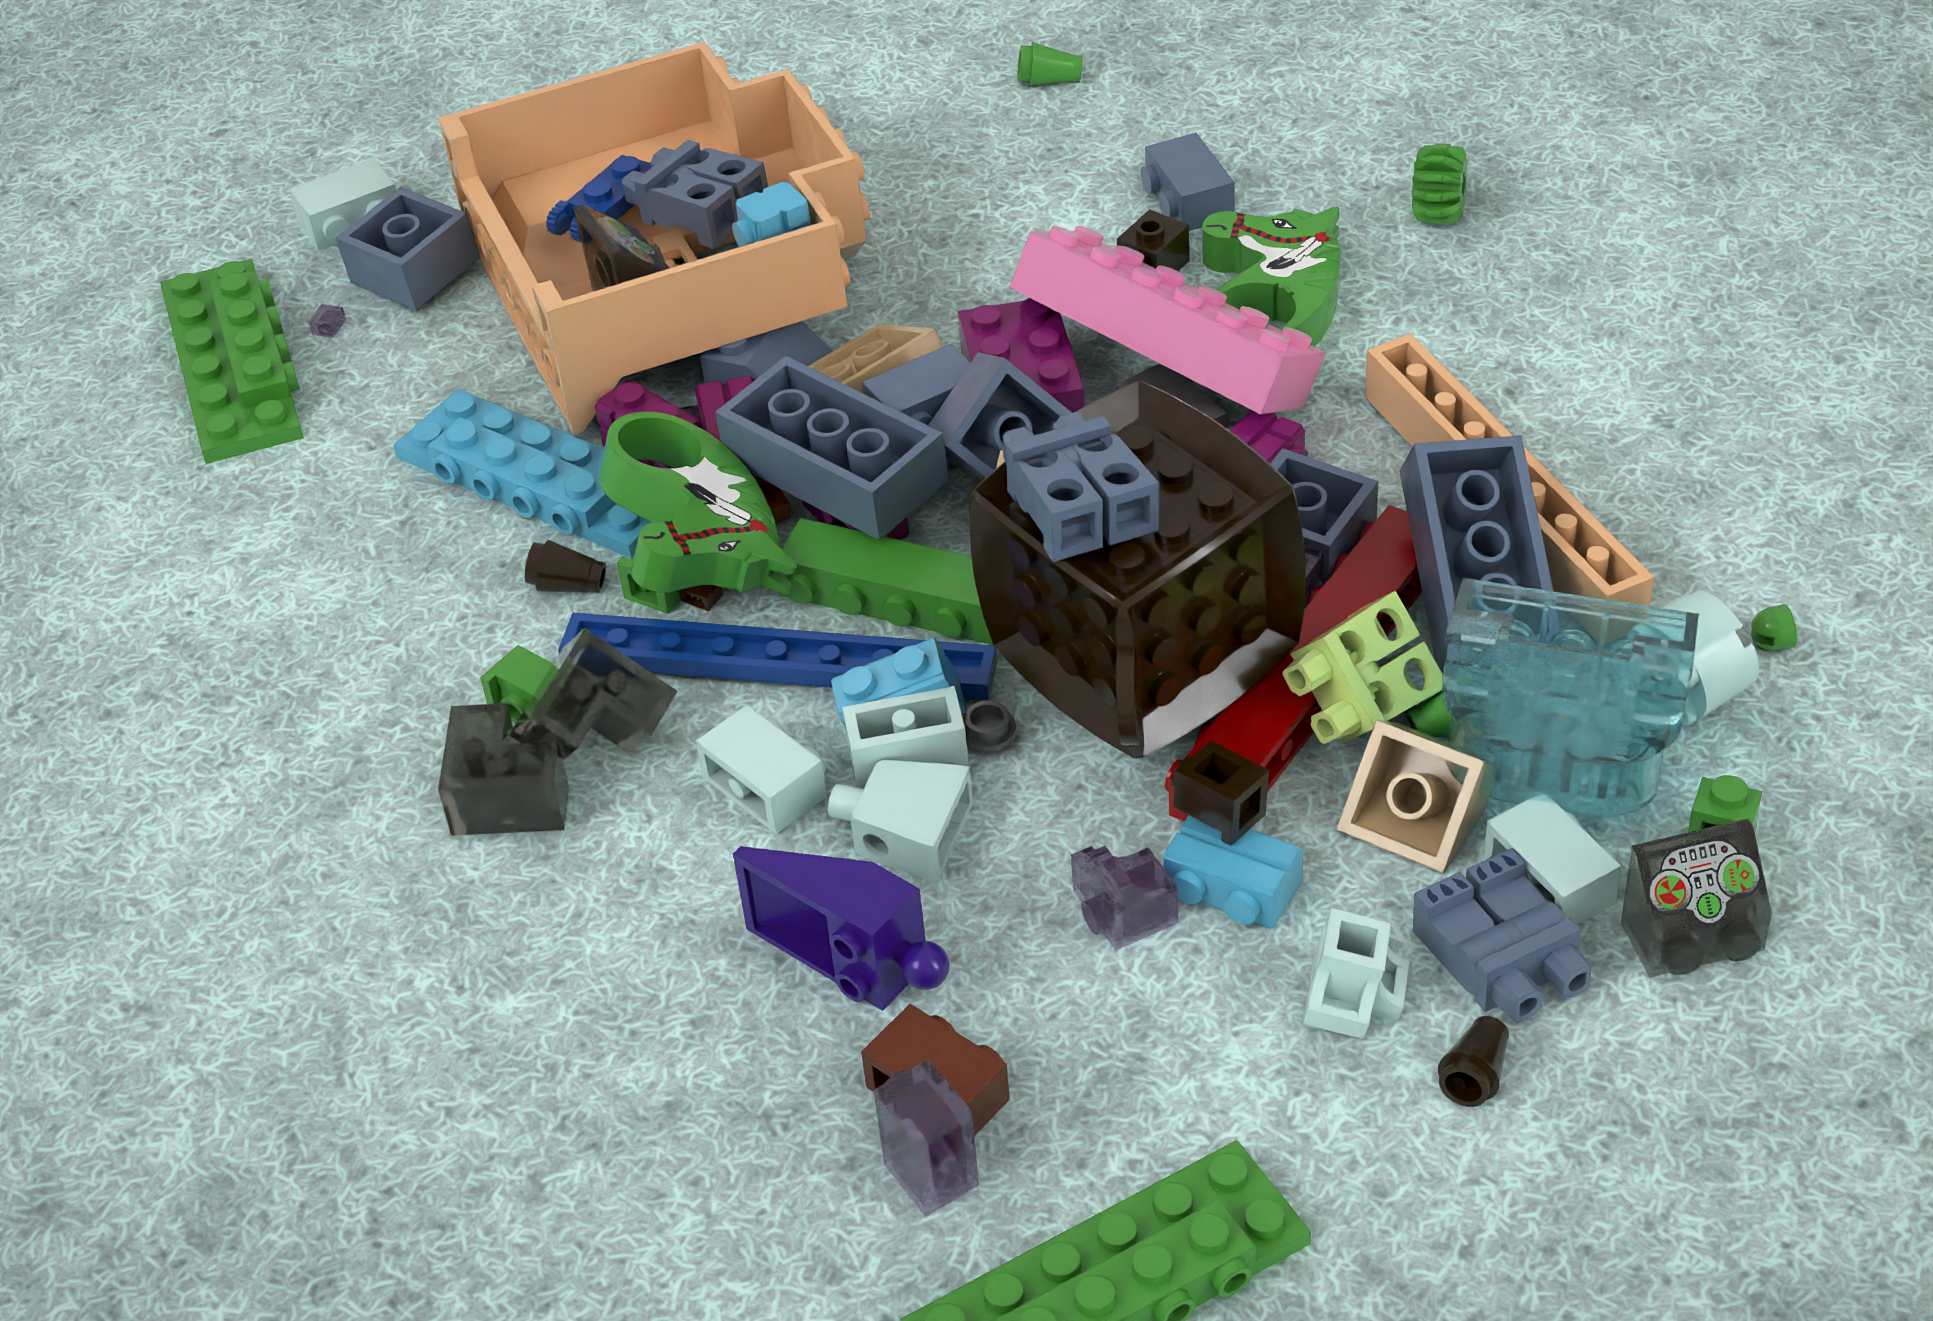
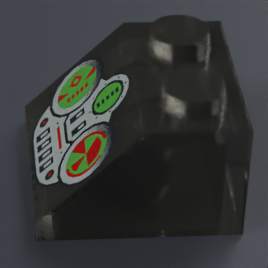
M583 204L574 207L593 291L669 269L658 245H650L638 229Z
M1749 819L1632 845L1621 925L1649 978L1668 973L1685 975L1696 970L1701 965L1726 959L1735 962L1751 958L1757 952L1765 950L1772 910L1754 827Z

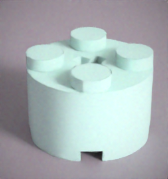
M1696 590L1692 594H1689L1688 591L1634 624L1627 632L1629 650L1633 661L1627 667L1630 681L1641 693L1648 694L1654 691L1664 699L1671 718L1683 727L1703 718L1755 683L1759 675V661L1753 643L1744 648L1735 632L1743 627L1736 614L1722 600L1705 590Z

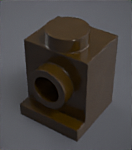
M1209 741L1192 757L1184 758L1175 769L1172 777V787L1174 788L1173 807L1221 831V841L1232 846L1266 815L1269 770L1213 741Z

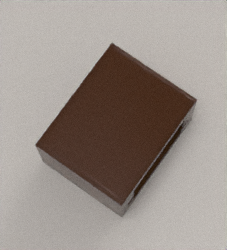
M700 585L679 590L682 602L708 612L723 596L722 587L716 585Z

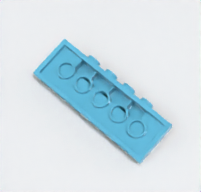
M461 389L453 392L393 445L398 459L435 474L445 483L452 484L454 482L473 490L484 500L494 499L512 507L524 517L533 516L552 524L563 534L569 535L573 533L631 559L635 554L640 530L645 525L652 523L618 505L603 491L599 482V473L604 448Z

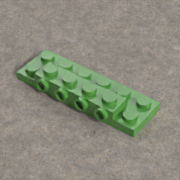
M253 260L231 261L222 264L220 267L196 273H183L172 279L161 281L165 305L205 463L208 464L303 439V433L291 392L300 390L268 278L258 280Z
M1235 1140L904 1316L900 1320L1186 1321L1194 1312L1195 1307L1217 1295L1224 1298L1235 1295L1249 1283L1252 1276L1310 1245L1311 1231L1239 1141Z

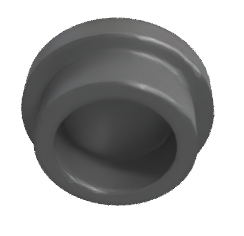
M991 700L977 702L967 709L963 717L967 747L972 750L984 753L996 752L1009 746L1015 739V719L1008 709L999 702Z

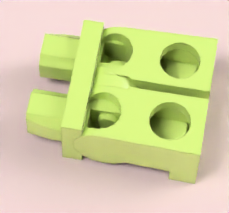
M1396 591L1361 607L1338 625L1291 653L1294 661L1283 671L1282 675L1293 693L1302 696L1312 691L1322 710L1311 716V727L1320 743L1326 744L1339 740L1342 744L1373 730L1376 720L1388 721L1449 686L1424 641L1386 659L1378 665L1376 664L1378 660L1420 635ZM1379 611L1385 612L1394 620L1397 630L1395 639L1389 640L1376 618ZM1407 661L1414 662L1422 670L1425 680L1423 688L1417 690L1404 668Z

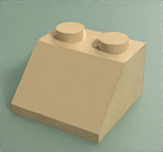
M1376 720L1336 830L1445 873L1483 815L1502 763L1397 722Z

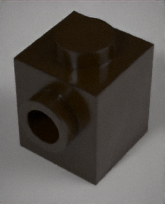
M1149 209L1117 238V246H1125L1144 255L1142 262L1155 269L1160 265L1179 271L1190 261L1189 224Z

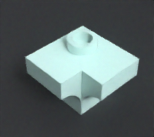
M1334 908L1330 909L1314 955L1303 1024L1364 1039L1371 1016L1399 1020L1404 1007L1410 960L1398 956L1389 948L1390 922Z

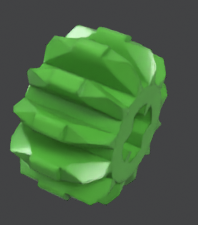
M1436 143V145H1424L1417 152L1411 192L1413 214L1417 221L1429 222L1432 225H1444V223H1456L1463 215L1468 178V160L1466 159L1467 154L1463 147Z

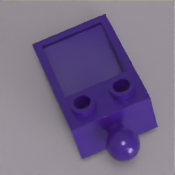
M740 846L733 853L746 929L834 981L842 993L855 1002L865 1000L883 1011L908 985L919 990H931L940 986L948 976L950 962L947 953L940 945L926 941L920 888L871 861Z

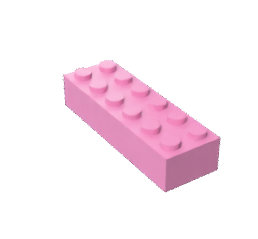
M1052 226L1050 231L1029 233L1010 285L1011 289L1259 414L1304 408L1326 352L1310 345L1312 337L1306 333L1289 327H1284L1283 331L1267 324L1269 316L1263 312L1242 306L1239 310L1225 303L1227 296L1222 292L1206 286H1199L1196 289L1184 283L1185 275L1181 272L1160 265L1155 269L1142 262L1144 255L1140 252L1119 245L1114 249L1102 243L1104 236L1090 228L1076 226L1074 231H1070L1062 227Z

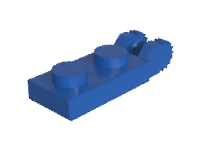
M625 155L615 159L569 200H560L555 204L554 208L552 207V210L546 216L547 231L562 236L563 233L566 234V231L570 230L569 234L575 241L581 243L589 241L590 238H593L604 229L596 217L608 216L618 220L634 206V204H630L625 200L622 178L633 170L640 173L647 172L651 169L650 162Z

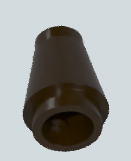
M547 540L545 544L534 542L529 550L525 566V583L536 585L537 591H591L600 593L606 576V562L597 561L595 558L551 540Z
M1491 1016L1478 1017L1440 1060L1438 1064L1439 1086L1444 1095L1454 1103L1466 1107H1476L1494 1097L1498 1092L1507 1040L1509 1038V1031L1502 1021Z

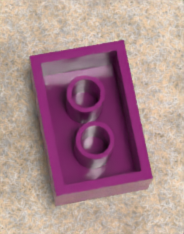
M1031 298L1024 301L992 306L982 305L973 309L958 311L961 354L970 363L978 352L1005 358L1072 413L1085 407L1083 383L1061 313Z

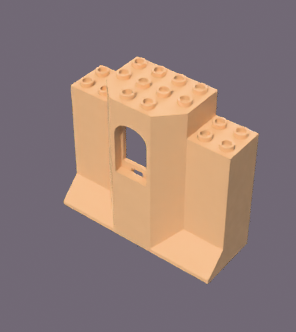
M704 41L438 117L460 211L467 213L479 251V261L573 435L582 433L596 414L595 405L598 400L612 391L624 376L847 307L845 287L851 284V279L845 259L854 257L867 241L864 221L870 219L869 207L865 196L860 192L859 180L865 177L864 167L858 152H851L847 147L842 131L831 126L822 105L816 106L813 102L808 86L805 83L800 84L789 69L739 82L737 77L731 78L729 76L722 56L716 57ZM687 140L698 142L700 150L712 148L764 162L768 187L782 181L789 182L807 199L811 226L698 260L695 254L712 249L700 245L698 233L675 225L668 228L662 227L657 223L655 225L643 223L639 206L634 205L617 221L626 226L637 239L646 243L656 252V255L651 254V256L656 260L657 265L637 257L613 240L604 229L593 238H590L589 241H586V243H581L571 238L570 230L566 231V234L563 233L562 236L550 233V231H547V223L545 222L547 220L546 216H548L552 207H555V204L560 200H569L585 184L594 179L621 155L633 156L639 160L651 162L653 155L663 147L675 150ZM734 234L717 247L736 242ZM683 258L685 264L677 266L674 260Z

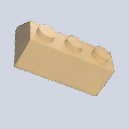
M878 324L808 367L863 393V381L940 349L942 344L936 329Z

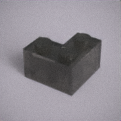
M584 628L563 647L509 736L554 766H557L578 749L590 728L621 749L631 752L652 736L678 691Z
M507 703L451 706L438 786L451 836L565 830L569 784L559 742L517 743Z

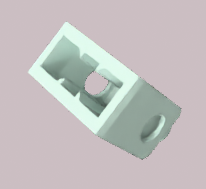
M884 759L875 764L864 789L837 783L830 794L828 814L832 818L851 822L856 854L927 881L938 883L973 805L970 767L955 764Z

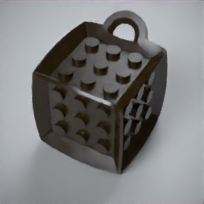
M1138 380L1097 399L1076 412H1079L1086 420L1104 416L1111 424V434H1116L1159 482V531L1113 545H1109L1103 537V548L1053 562L1044 549V535L1030 514L1024 512L1017 500L1014 501L1008 493L1007 465L1003 462L972 490L970 544L977 594L982 614L995 648L1023 678L1060 711L1101 740L1125 754L1139 759L1174 742L1227 708L1267 675L1299 643L1305 605L1306 559L1301 517L1293 485L1266 459L1223 425L1175 396ZM1053 426L1045 430L1043 433L1052 431Z

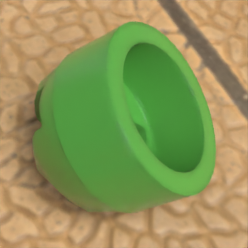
M1786 604L1768 607L1757 613L1752 619V640L1764 650L1780 651L1796 646V625L1792 612Z

